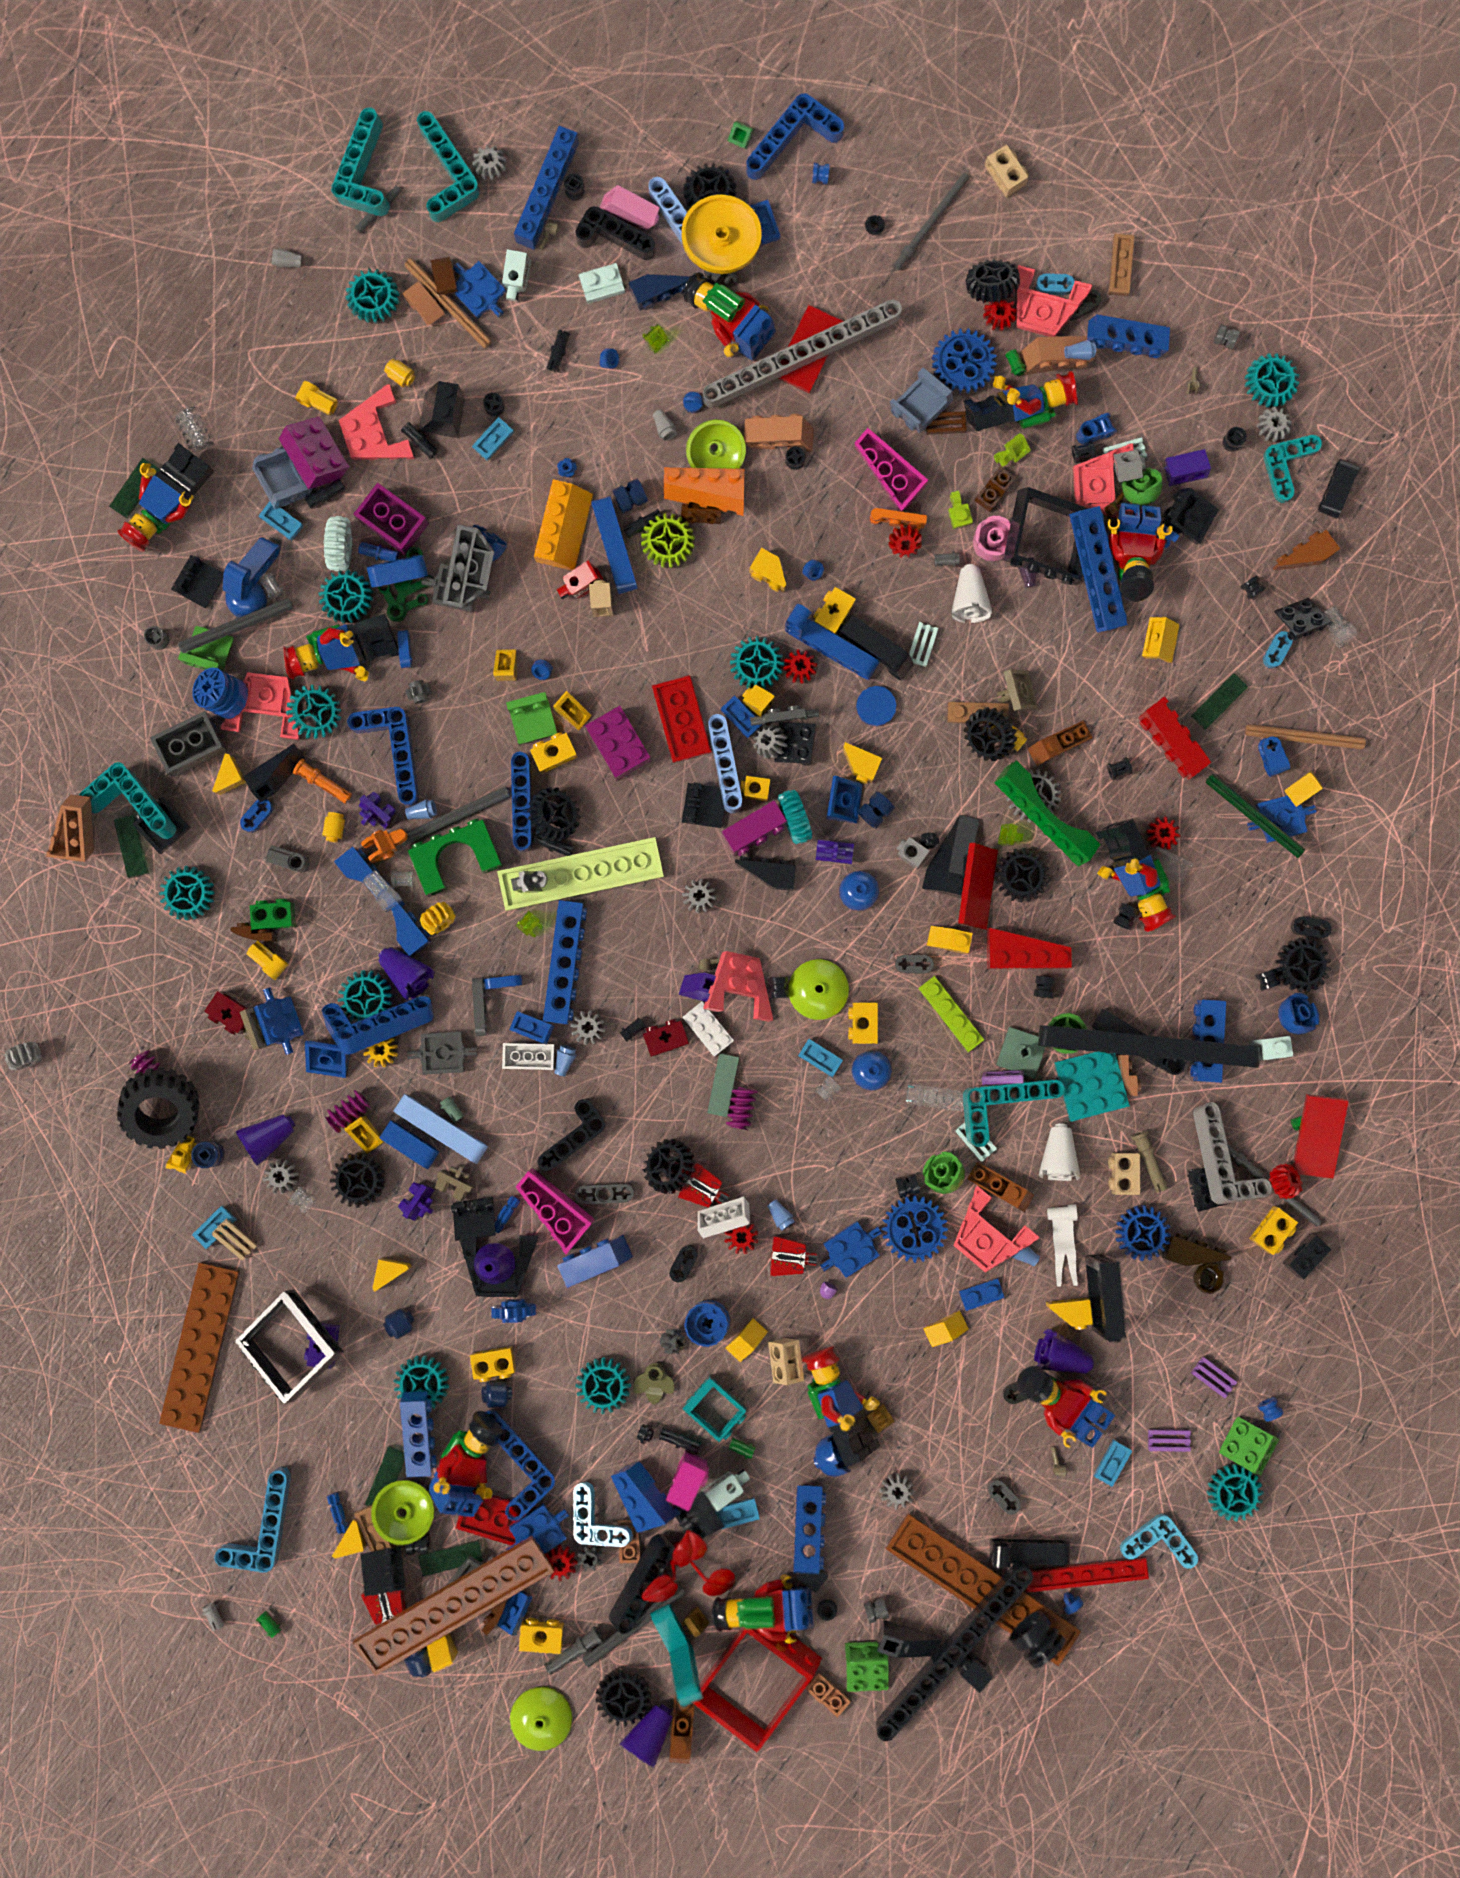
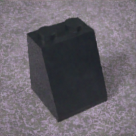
M438 381L425 392L419 432L458 438L465 402L459 384Z

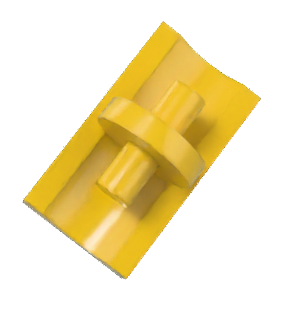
M187 1136L185 1141L178 1142L166 1163L167 1169H176L178 1172L186 1174L192 1165V1150L197 1145L194 1143L195 1139L193 1137Z

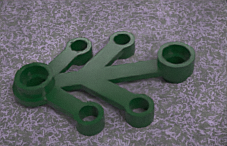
M411 547L407 551V558L413 557L416 553L419 555L424 554L419 547ZM431 575L425 576L434 579ZM423 579L411 584L412 580L393 583L399 593L396 601L390 592L391 586L389 584L386 591H382V586H378V590L384 595L389 605L386 611L388 618L392 622H401L406 618L408 611L418 606L425 607L429 603V599L423 593L418 594L416 599L405 603L407 596L425 587L432 588V586L422 585ZM421 597L426 598L424 603H419ZM400 610V615L395 616L394 611Z

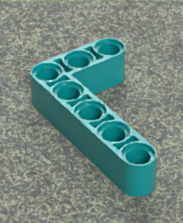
M367 107L359 115L333 181L331 191L343 206L377 216H384L389 212L390 204L382 192L360 185L383 128V121L375 109Z
M423 111L417 116L420 132L454 182L431 197L426 203L430 218L435 222H441L475 201L480 195V190L476 178L434 115L429 111ZM431 122L429 126H423L424 123ZM437 138L442 139L440 142H434ZM447 154H452L451 158H444ZM463 170V173L455 174L456 171ZM469 186H473V187H474V188H473L472 190H470V191H467V190H466V188L469 187ZM451 197H458L455 201H449ZM436 207L441 208L438 212L432 211Z
M120 762L111 765L79 794V796L91 798V813L95 814L102 811L123 793L152 831L163 839H169L175 834L176 827L137 776Z
M1045 1079L1024 1081L1017 1084L974 1086L965 1089L963 1092V1106L967 1141L976 1147H983L989 1142L986 1105L1059 1098L1065 1092L1064 1084L1059 1080ZM1053 1083H1055L1057 1087V1090L1054 1094L1050 1092V1086ZM1033 1085L1037 1087V1093L1034 1096L1030 1094V1088ZM1013 1087L1017 1089V1095L1014 1098L1010 1095V1090ZM993 1089H996L998 1093L995 1100H992L990 1097ZM973 1091H976L978 1094L975 1102H972L970 1099ZM977 1111L980 1118L977 1122H974L972 1115ZM977 1132H980L982 1138L979 1142L976 1143L974 1141V1135Z
M667 1604L651 1612L650 1615L669 1652L675 1693L681 1706L685 1707L703 1698L693 1647L670 1604Z

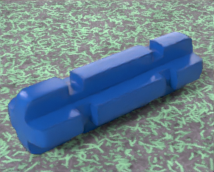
M511 1196L507 1201L508 1204L502 1208L496 1217V1233L501 1232L504 1227L503 1224L507 1223L515 1211L514 1208H517L520 1200L517 1197Z
M332 1493L327 1496L329 1505L331 1504L330 1510L334 1523H337V1533L343 1534L346 1533L349 1526L345 1522L346 1517L342 1503H339V1494Z

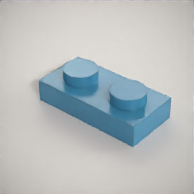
M498 417L472 445V448L488 461L510 438L514 430Z
M270 501L259 514L263 521L291 542L303 527L302 523L282 508L274 509Z
M810 1039L807 1040L798 1054L800 1058L831 1077L834 1076L843 1061Z
M222 1205L192 1236L205 1249H208L217 1240L212 1236V1232L226 1218L233 1224L237 1219Z
M1113 1439L1093 1476L1113 1487L1132 1450Z
M754 1497L727 1504L719 1511L715 1510L725 1526L722 1529L760 1519Z

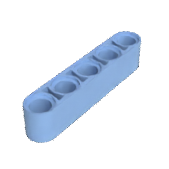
M654 177L649 182V196L653 203L660 207V213L682 243V224H677L675 221L678 219L684 220L687 212L665 180L661 177ZM657 187L662 188L660 192L654 191ZM667 203H671L674 206L671 208H666L664 205Z
M715 714L709 719L708 730L723 805L728 813L735 814L742 807V795L727 722L723 715ZM714 722H721L723 727L715 729L712 727V724ZM724 741L727 746L725 748H718L716 743ZM727 760L731 765L728 768H723L720 766V762ZM731 779L735 784L733 787H726L724 781ZM729 799H736L739 804L731 807L727 802Z
M405 1093L393 1110L405 1120L475 1164H478L488 1148L482 1141Z

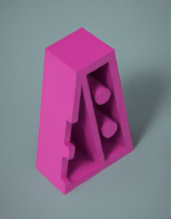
M685 1450L672 1480L674 1483L669 1489L670 1492L666 1501L689 1511L700 1486L704 1488L709 1477L707 1460Z

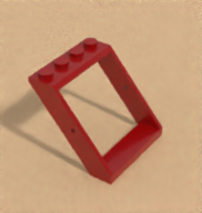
M741 1627L700 1683L703 1698L693 1702V1704L755 1752H758L812 1680L823 1658L792 1634H790V1638L797 1641L789 1644L785 1641H770L760 1635L757 1629ZM747 1633L803 1675V1678L765 1729L761 1728L708 1687Z

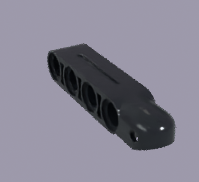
M1101 1009L1091 1026L1097 1031L1146 1035L1104 1009ZM1139 1056L1171 1075H1178L1185 1068L1184 1060Z

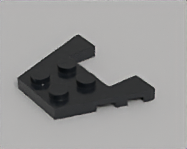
M519 1235V1256H514L515 1269L510 1278L500 1284L486 1283L476 1274L474 1259L477 1254V1238L460 1240L459 1242L476 1297H518L539 1235Z

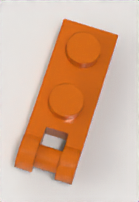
M874 508L869 519L874 525L880 522H887L890 526L900 527L901 523L906 526L910 523L912 529L917 527L920 530L925 528L927 515Z

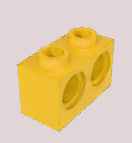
M1273 1206L1249 1239L1268 1254H1278L1284 1247L1283 1242L1285 1239L1295 1233L1297 1229L1295 1226L1298 1222L1280 1208ZM1283 1218L1285 1221V1226L1282 1229H1279L1277 1226V1222L1279 1219ZM1271 1234L1273 1242L1270 1245H1266L1265 1238Z
M513 1346L470 1354L473 1380L479 1379V1382H486L492 1380L491 1377L499 1376L500 1379L509 1378L516 1371ZM500 1358L508 1360L509 1366L507 1368L499 1366L498 1361ZM486 1362L489 1367L488 1371H481L478 1363Z

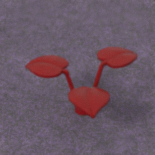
M687 1530L681 1542L673 1543L675 1550L673 1552V1560L670 1561L672 1577L665 1574L656 1578L641 1597L643 1600L651 1602H663L670 1599L678 1588L677 1583L674 1582L676 1580V1565L685 1567L690 1563L706 1582L702 1590L708 1596L724 1594L734 1585L736 1579L732 1570L727 1568L718 1569L707 1578L693 1562V1560H699L705 1555L707 1545L699 1535Z

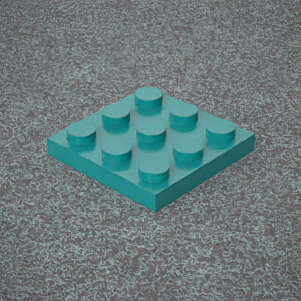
M1092 1052L1054 1062L1058 1080L1065 1086L1063 1099L1070 1122L1129 1107L1116 1054Z

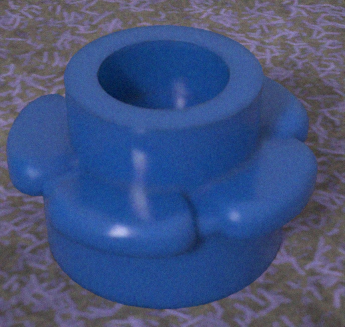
M565 458L557 464L558 473L562 477H572L577 470L576 463L570 458Z

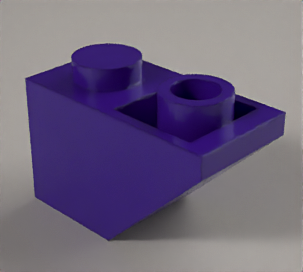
M708 973L684 975L679 995L703 1002L708 1001L710 996L708 992L710 986H713L716 976Z

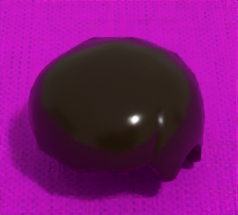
M1201 1264L1194 1271V1284L1202 1293L1213 1294L1221 1289L1224 1283V1272L1218 1267V1264Z

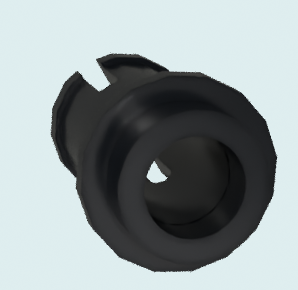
M638 1017L625 1029L622 1028V1031L619 1033L626 1042L632 1041V1038L645 1029L646 1026Z

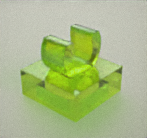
M658 324L651 326V330L647 334H642L649 349L655 354L669 341L663 328Z
M1002 824L997 844L1013 846L1014 842H1022L1024 834L1017 832V825Z
M530 911L516 924V927L526 936L530 935L534 938L536 935L532 930L536 926L541 930L543 929V926L539 923L540 920Z

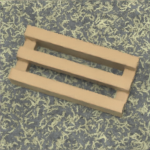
M227 1218L212 1232L213 1237L241 1260L257 1246L253 1240ZM227 1226L228 1228H230L235 1234H237L241 1239H243L249 1246L246 1247L245 1245H243L238 1239H236V1238H235L231 1233H229L224 1227ZM219 1232H222L227 1238H229L234 1244H236V1245H237L240 1249H242L243 1251H242V1252L239 1251V1250H238L235 1246H233L228 1240H226L221 1234H219Z

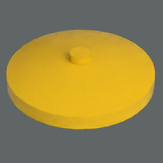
M713 195L701 199L689 209L683 220L681 238L684 250L694 264L711 273L729 274L743 269L755 258L760 248L762 231L756 213L747 203L729 195Z

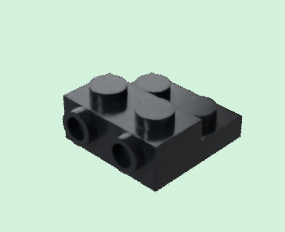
M1191 488L1178 490L1173 496L1174 503L1172 507H1168L1163 514L1165 518L1163 524L1167 527L1172 526V530L1177 534H1183L1193 543L1200 544L1219 509Z
M164 797L161 799L157 798L156 802L176 827L175 834L171 838H161L148 827L140 815H137L136 821L133 823L135 828L159 854L164 853L191 829L177 809Z

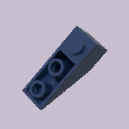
M646 274L628 282L629 290L639 311L643 309L648 310L660 301L666 302L670 300L675 294H683L690 276Z

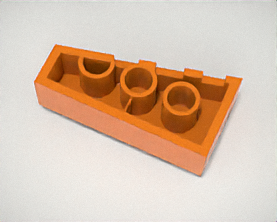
M664 467V499L687 504L691 502L698 503L700 507L707 508L712 506L719 508L722 512L730 510L737 512V515L744 516V469Z

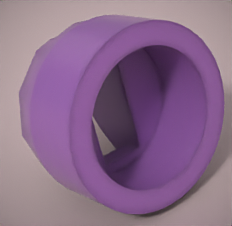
M824 1281L820 1287V1294L823 1298L830 1299L836 1294L838 1289L831 1283Z

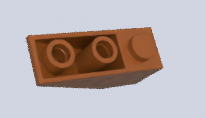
M1324 530L1322 533L1316 531L1308 537L1310 541L1305 545L1301 542L1292 549V554L1287 556L1285 553L1276 560L1278 564L1272 569L1276 571L1319 565L1340 550V547L1327 530Z
M1081 721L1038 741L1029 747L1028 751L1036 766H1039L1093 737L1084 721Z
M976 1162L967 1180L1024 1213L1034 1197V1194L979 1162Z
M676 1693L669 1762L690 1764L695 1705L691 1703L682 1707Z

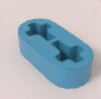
M1046 273L1039 276L1036 282V289L1039 292L1050 295H1068L1071 293L1075 281L1068 274ZM1043 280H1046L1047 284H1049L1047 288H1044ZM1063 281H1066L1068 285L1067 289H1065L1064 286L1061 285Z
M1279 632L1272 639L1263 656V663L1266 667L1276 668L1284 660L1293 640H1289L1288 632ZM1284 637V642L1287 644H1284L1281 646V648H1278L1280 644V640L1278 639ZM1275 652H1277V655L1275 657L1277 661L1271 663V658L1268 656H1272Z

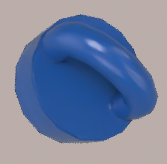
M612 348L604 349L600 355V366L606 369L616 368L619 363L618 352Z
M689 392L684 396L683 405L685 410L690 413H697L702 409L703 399L699 393Z
M813 559L806 563L802 573L808 579L815 581L822 576L824 566L819 561Z
M542 659L536 660L531 668L533 676L540 680L548 679L553 670L552 665Z
M1066 1592L1063 1596L1065 1605L1062 1608L1068 1615L1079 1610L1084 1604L1080 1596L1074 1597L1070 1592Z

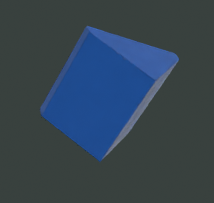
M833 776L826 819L857 824V811L860 807L863 784L839 776Z
M305 1041L306 1072L346 1078L350 1054H343L336 1044Z

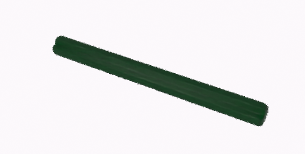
M1214 774L1207 778L1206 784L1296 858L1303 855L1305 848Z

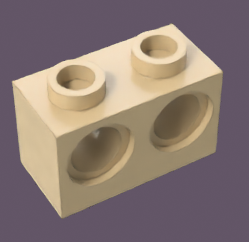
M1007 145L986 158L985 167L1006 198L1026 186L1028 171L1024 166L1020 165L1014 150H1010ZM1004 160L1007 164H1000L998 161ZM1015 176L1018 180L1013 181L1009 177Z
M603 580L594 581V584H589L593 617L613 616L610 584Z
M1112 1153V1157L1108 1159V1167L1112 1169V1178H1109L1108 1181L1109 1190H1112V1194L1140 1195V1154ZM1122 1158L1128 1160V1166L1125 1169H1121L1119 1166V1161ZM1126 1178L1128 1180V1187L1122 1190L1119 1182L1121 1179Z
M784 1338L768 1342L773 1383L791 1385L804 1381L799 1340Z

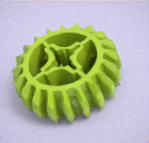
M663 514L662 520L659 516H656L657 522L655 523L653 520H650L651 527L645 526L644 530L647 533H642L641 535L645 539L641 541V546L645 547L643 553L648 554V560L655 558L654 565L661 561L662 568L665 567V563H669V568H673V562L680 566V559L686 562L687 558L685 555L691 556L692 552L689 549L695 547V544L692 543L695 540V536L690 535L693 533V529L687 528L689 526L687 521L682 523V517H679L676 521L675 514H672L670 519H667V514ZM670 527L678 529L683 536L673 534L670 531ZM664 528L661 536L652 539L659 529ZM666 533H668L671 544H669L670 549H668L665 538H667ZM680 543H684L683 547L677 553L672 554V550L675 546L680 545ZM653 546L665 549L666 555L658 553Z

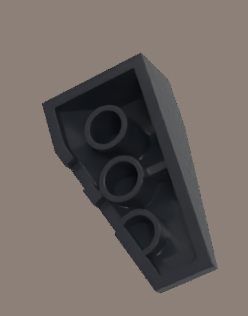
M959 815L927 867L922 889L959 898L962 897L969 843H975L979 819Z

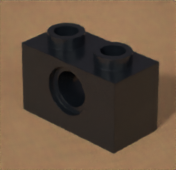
M1309 1234L1283 1264L1296 1277L1304 1280L1332 1249L1317 1235Z
M972 1650L957 1666L961 1677L979 1693L994 1678L989 1665Z

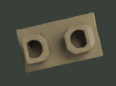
M462 1164L459 1169L451 1166L449 1172L455 1174V1176L442 1170L436 1176L438 1180L435 1188L446 1193L450 1184L456 1186L457 1188L452 1197L463 1201L467 1194L472 1192L474 1186L460 1179L461 1177L468 1180L470 1176L463 1172L465 1166Z

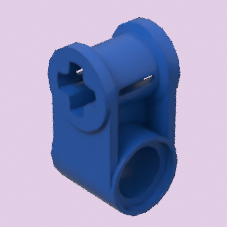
M1110 413L1102 414L1084 422L1076 433L1077 441L1085 445L1089 441L1095 442L1117 433V429L1113 427L1110 420ZM1083 430H1088L1091 436H1086Z
M1273 736L1260 740L1258 750L1268 776L1272 777L1290 770V763L1285 755L1281 741ZM1271 743L1273 747L1267 749V745Z

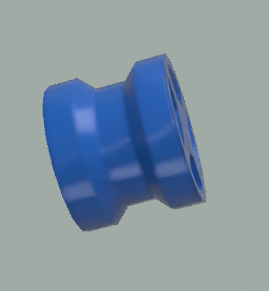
M814 163L812 183L822 182L828 185L830 164L819 165Z
M1276 1397L1268 1398L1257 1406L1263 1412V1418L1266 1422L1275 1420L1284 1414L1282 1408L1277 1405L1278 1400Z

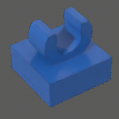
M1164 524L1163 531L1166 533L1168 527ZM1172 530L1170 535L1165 536L1167 543L1164 548L1166 549L1170 546L1171 540L1176 542L1180 535Z

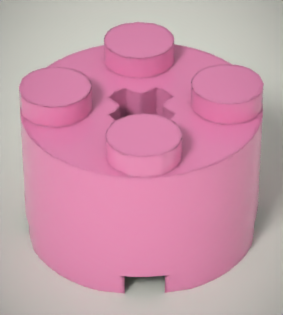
M991 516L983 520L978 525L973 537L975 553L987 561L1002 560L1010 530V522L1001 516ZM992 536H995L997 541H993Z

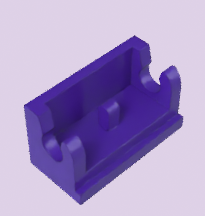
M1205 449L1168 457L1165 460L1166 467H1164L1169 487L1208 478L1211 470Z

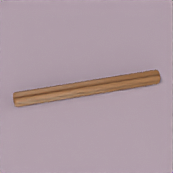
M413 258L405 262V267L483 348H487L492 343L486 333L448 294H437L435 281Z
M1252 724L1246 725L1245 728L1246 736L1262 738L1273 736L1279 740L1363 749L1366 745V739L1360 737Z

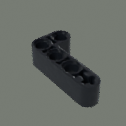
M597 206L588 208L576 227L577 243L583 248L591 247L598 235L643 260H650L655 256V242L652 237ZM595 216L600 218L598 221L590 220L592 217ZM610 226H615L617 228L614 231L608 230ZM583 233L589 234L587 238L580 237ZM627 236L634 237L631 241H627L624 239Z
M849 615L838 629L841 636L876 658L886 666L892 676L900 681L914 666L911 656L904 649L853 615Z
M581 1099L575 1104V1112L583 1123L539 1156L537 1162L541 1170H552L604 1131L606 1121L590 1100ZM583 1102L590 1106L587 1114H582L579 1111V1105ZM593 1119H599L602 1122L600 1130H594L591 1127ZM577 1131L585 1133L586 1138L584 1142L576 1141L575 1134ZM562 1143L567 1144L569 1147V1152L566 1155L559 1152L558 1148ZM555 1153L557 1157L550 1162L551 1166H544L543 1162L545 1159L543 1157L549 1158Z
M990 1539L989 1561L993 1567L1002 1569L1010 1568L1011 1564L1017 1561L1036 1565H1069L1070 1542L1065 1540Z

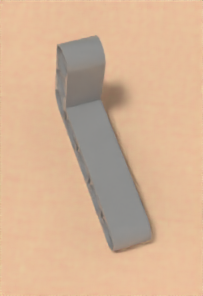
M1209 1102L1196 1107L1193 1112L1209 1192L1213 1202L1216 1204H1227L1257 1200L1269 1196L1272 1192V1185L1267 1179L1235 1182L1219 1106L1214 1102Z

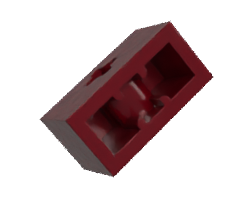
M217 991L204 1010L208 1014L207 1018L216 1024L221 1022L225 1025L224 1029L233 1035L236 1033L243 1034L245 1026L240 1012L248 1008L224 992ZM226 1011H230L231 1018H227Z
M675 1018L666 1021V1026L658 1028L655 1025L646 1028V1033H643V1037L650 1057L689 1044L682 1021L677 1022ZM664 1031L672 1036L668 1038L669 1042L667 1043L664 1040H660Z

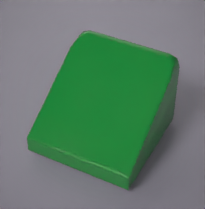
M734 121L727 141L746 149L755 128L740 121Z

